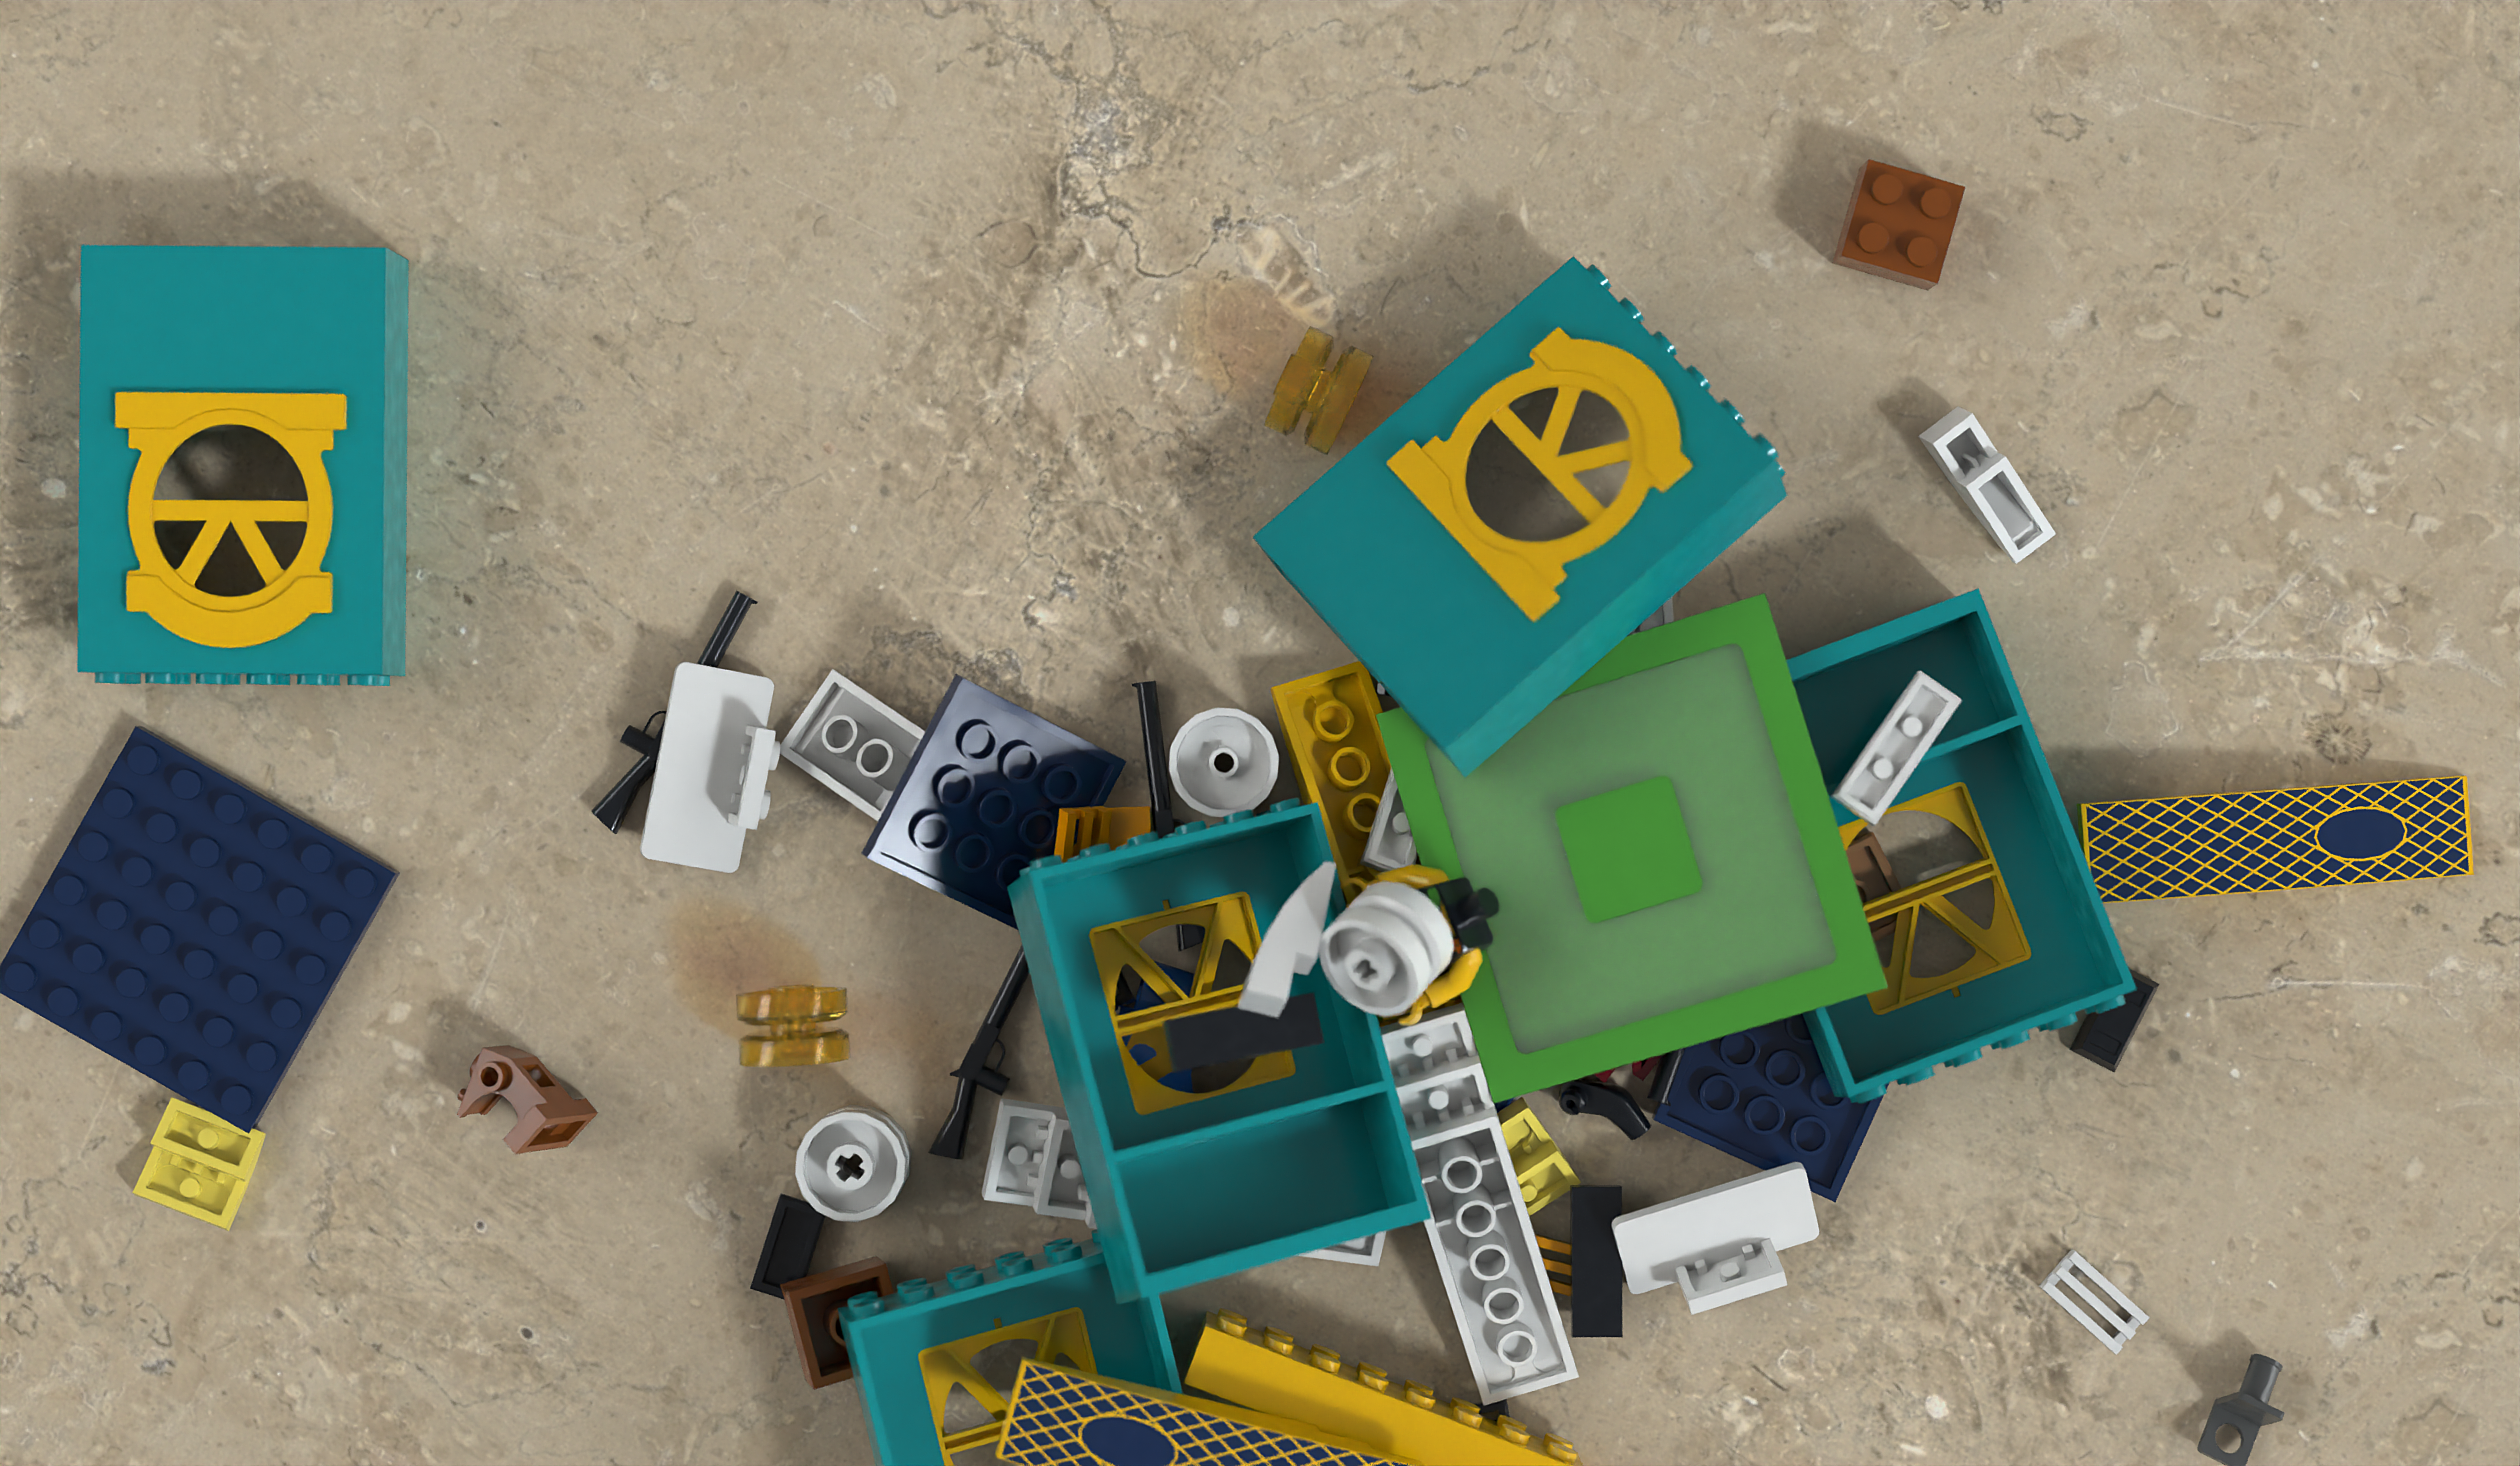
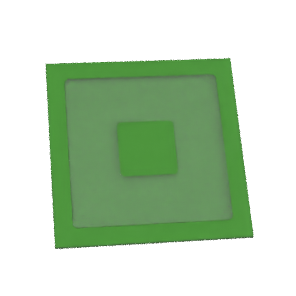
M1765 593L1626 636L1466 778L1462 776L1401 707L1376 715L1421 866L1443 870L1450 880L1466 877L1474 891L1487 887L1495 893L1499 901L1500 910L1498 914L1487 919L1494 936L1493 943L1481 953L1483 961L1470 987L1460 993L1493 1103L1888 988Z

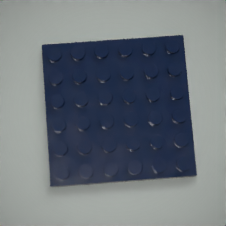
M135 726L0 965V993L249 1134L252 1128L255 1129L400 872L144 727Z

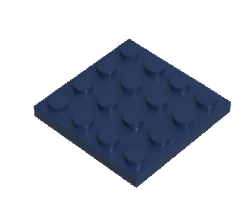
M956 674L861 854L884 867L1018 930L1007 887L1021 877L1020 870L1031 867V862L1054 856L1059 809L1104 806L1127 761ZM1076 819L1073 846L1077 844L1079 819Z
M1800 1013L1686 1047L1668 1097L1671 1106L1658 1103L1652 1119L1765 1171L1792 1162H1800L1807 1173L1810 1191L1836 1202L1884 1095L1863 1103H1858V1101L1851 1103L1847 1097H1834L1804 1016Z

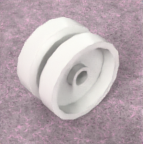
M1214 708L1196 714L1179 729L1170 747L1169 772L1175 790L1191 808L1208 816L1224 817L1243 810H1253L1268 797L1278 776L1279 754L1272 734L1258 718L1239 709ZM1225 753L1232 756L1234 765L1229 772H1219L1215 768L1214 761H1216L1217 755Z
M1383 881L1369 885L1322 934L1319 955L1322 969L1333 988L1349 1003L1367 1013L1391 1016L1403 1013L1450 963L1454 945L1451 930L1440 910L1424 894L1405 884Z
M849 1105L830 1112L805 1134L796 1154L795 1175L802 1195L817 1212L836 1221L859 1222L879 1215L901 1193L911 1172L912 1151L905 1131L890 1115L872 1106ZM854 1154L859 1155L863 1160L859 1165L862 1169H851L847 1164V1158L849 1159Z

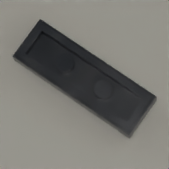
M1314 992L1288 997L1278 1018L1237 1008L1238 1006L1162 1021L1172 1072L1324 1043Z
M1570 1185L1572 1337H1623L1622 1261L1611 1226L1612 1221L1622 1215L1621 1185Z

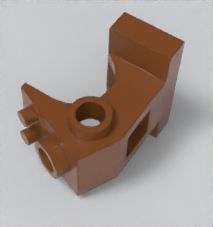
M510 1045L483 1047L481 1053L477 1055L470 1067L471 1079L467 1089H461L457 1096L458 1100L462 1101L457 1112L460 1118L478 1113L487 1115L503 1096L513 1105L517 1112L518 1123L503 1140L514 1154L567 1147L598 1114L586 1098L573 1100L537 1056Z

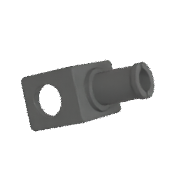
M2261 1354L2251 1355L2250 1363L2239 1392L2215 1399L2197 1447L2201 1454L2226 1466H2246L2260 1427L2282 1421L2285 1414L2268 1405L2279 1372L2283 1368L2278 1361ZM2223 1424L2232 1425L2240 1434V1447L2234 1453L2224 1452L2216 1443V1431Z

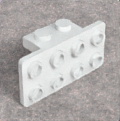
M681 662L676 666L640 844V852L644 857L726 873H732L738 869L746 828L757 830L759 819L764 820L768 814L771 798L770 790H765L768 771L776 769L780 755V742L775 741L776 731L766 728L774 691V684L771 679L690 662Z
M1792 1162L1616 1217L1611 1224L1629 1291L1633 1294H1641L1679 1282L1691 1315L1787 1286L1785 1272L1776 1251L1812 1241L1819 1235V1227L1807 1173L1800 1162Z

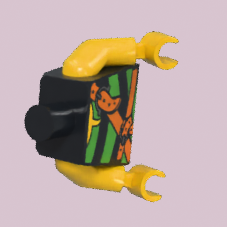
M1417 864L1376 874V880L1369 882L1362 878H1351L1344 881L1340 886L1342 888L1355 883L1361 886L1364 891L1369 885L1383 881L1405 884L1424 894L1440 910L1450 927L1454 945L1450 963L1412 1003L1411 1014L1397 1022L1404 1026L1416 1024L1422 1016L1423 1008L1430 1005L1434 1009L1470 987L1483 961L1481 953L1493 943L1494 936L1487 919L1497 915L1500 910L1498 898L1491 889L1482 887L1474 891L1466 877L1450 880L1443 870Z

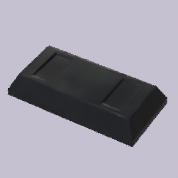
M2131 969L2129 971L2137 989L2122 994L2126 1002L2125 1004L2101 1013L2093 1012L2087 1014L2069 1049L2114 1073L2160 985Z
M781 1193L750 1289L784 1299L780 1284L807 1276L826 1215L817 1212L807 1201Z

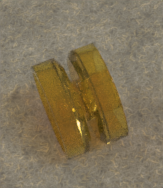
M1310 326L1296 354H1291L1273 392V395L1276 397L1264 426L1287 437L1295 432L1306 411L1312 414L1303 435L1304 444L1328 456L1374 356L1351 345L1343 350L1334 370L1331 371L1326 368V365L1334 349L1333 336Z
M813 984L768 987V990L744 992L736 995L738 1021L745 1025L769 1026L770 1030L748 1033L738 1040L741 1066H802L839 1062L851 1058L849 1032L838 1027L817 1026L819 1022L839 1020L848 1013L846 987H815Z

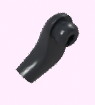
M1576 1079L1566 1082L1559 1090L1560 1107L1569 1115L1585 1113L1606 1117L1617 1125L1630 1140L1639 1138L1651 1128L1650 1122L1631 1094L1619 1085Z

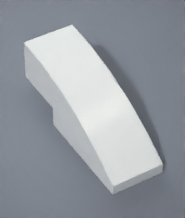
M1956 407L1918 436L1952 486L2012 562L2017 564L2056 535L2006 456L1997 452L1973 413L1961 407Z
M1326 861L1301 884L1285 903L1258 949L1246 976L1237 1008L1278 1018L1288 998L1293 972L1308 975L1318 956L1336 867L1335 863Z

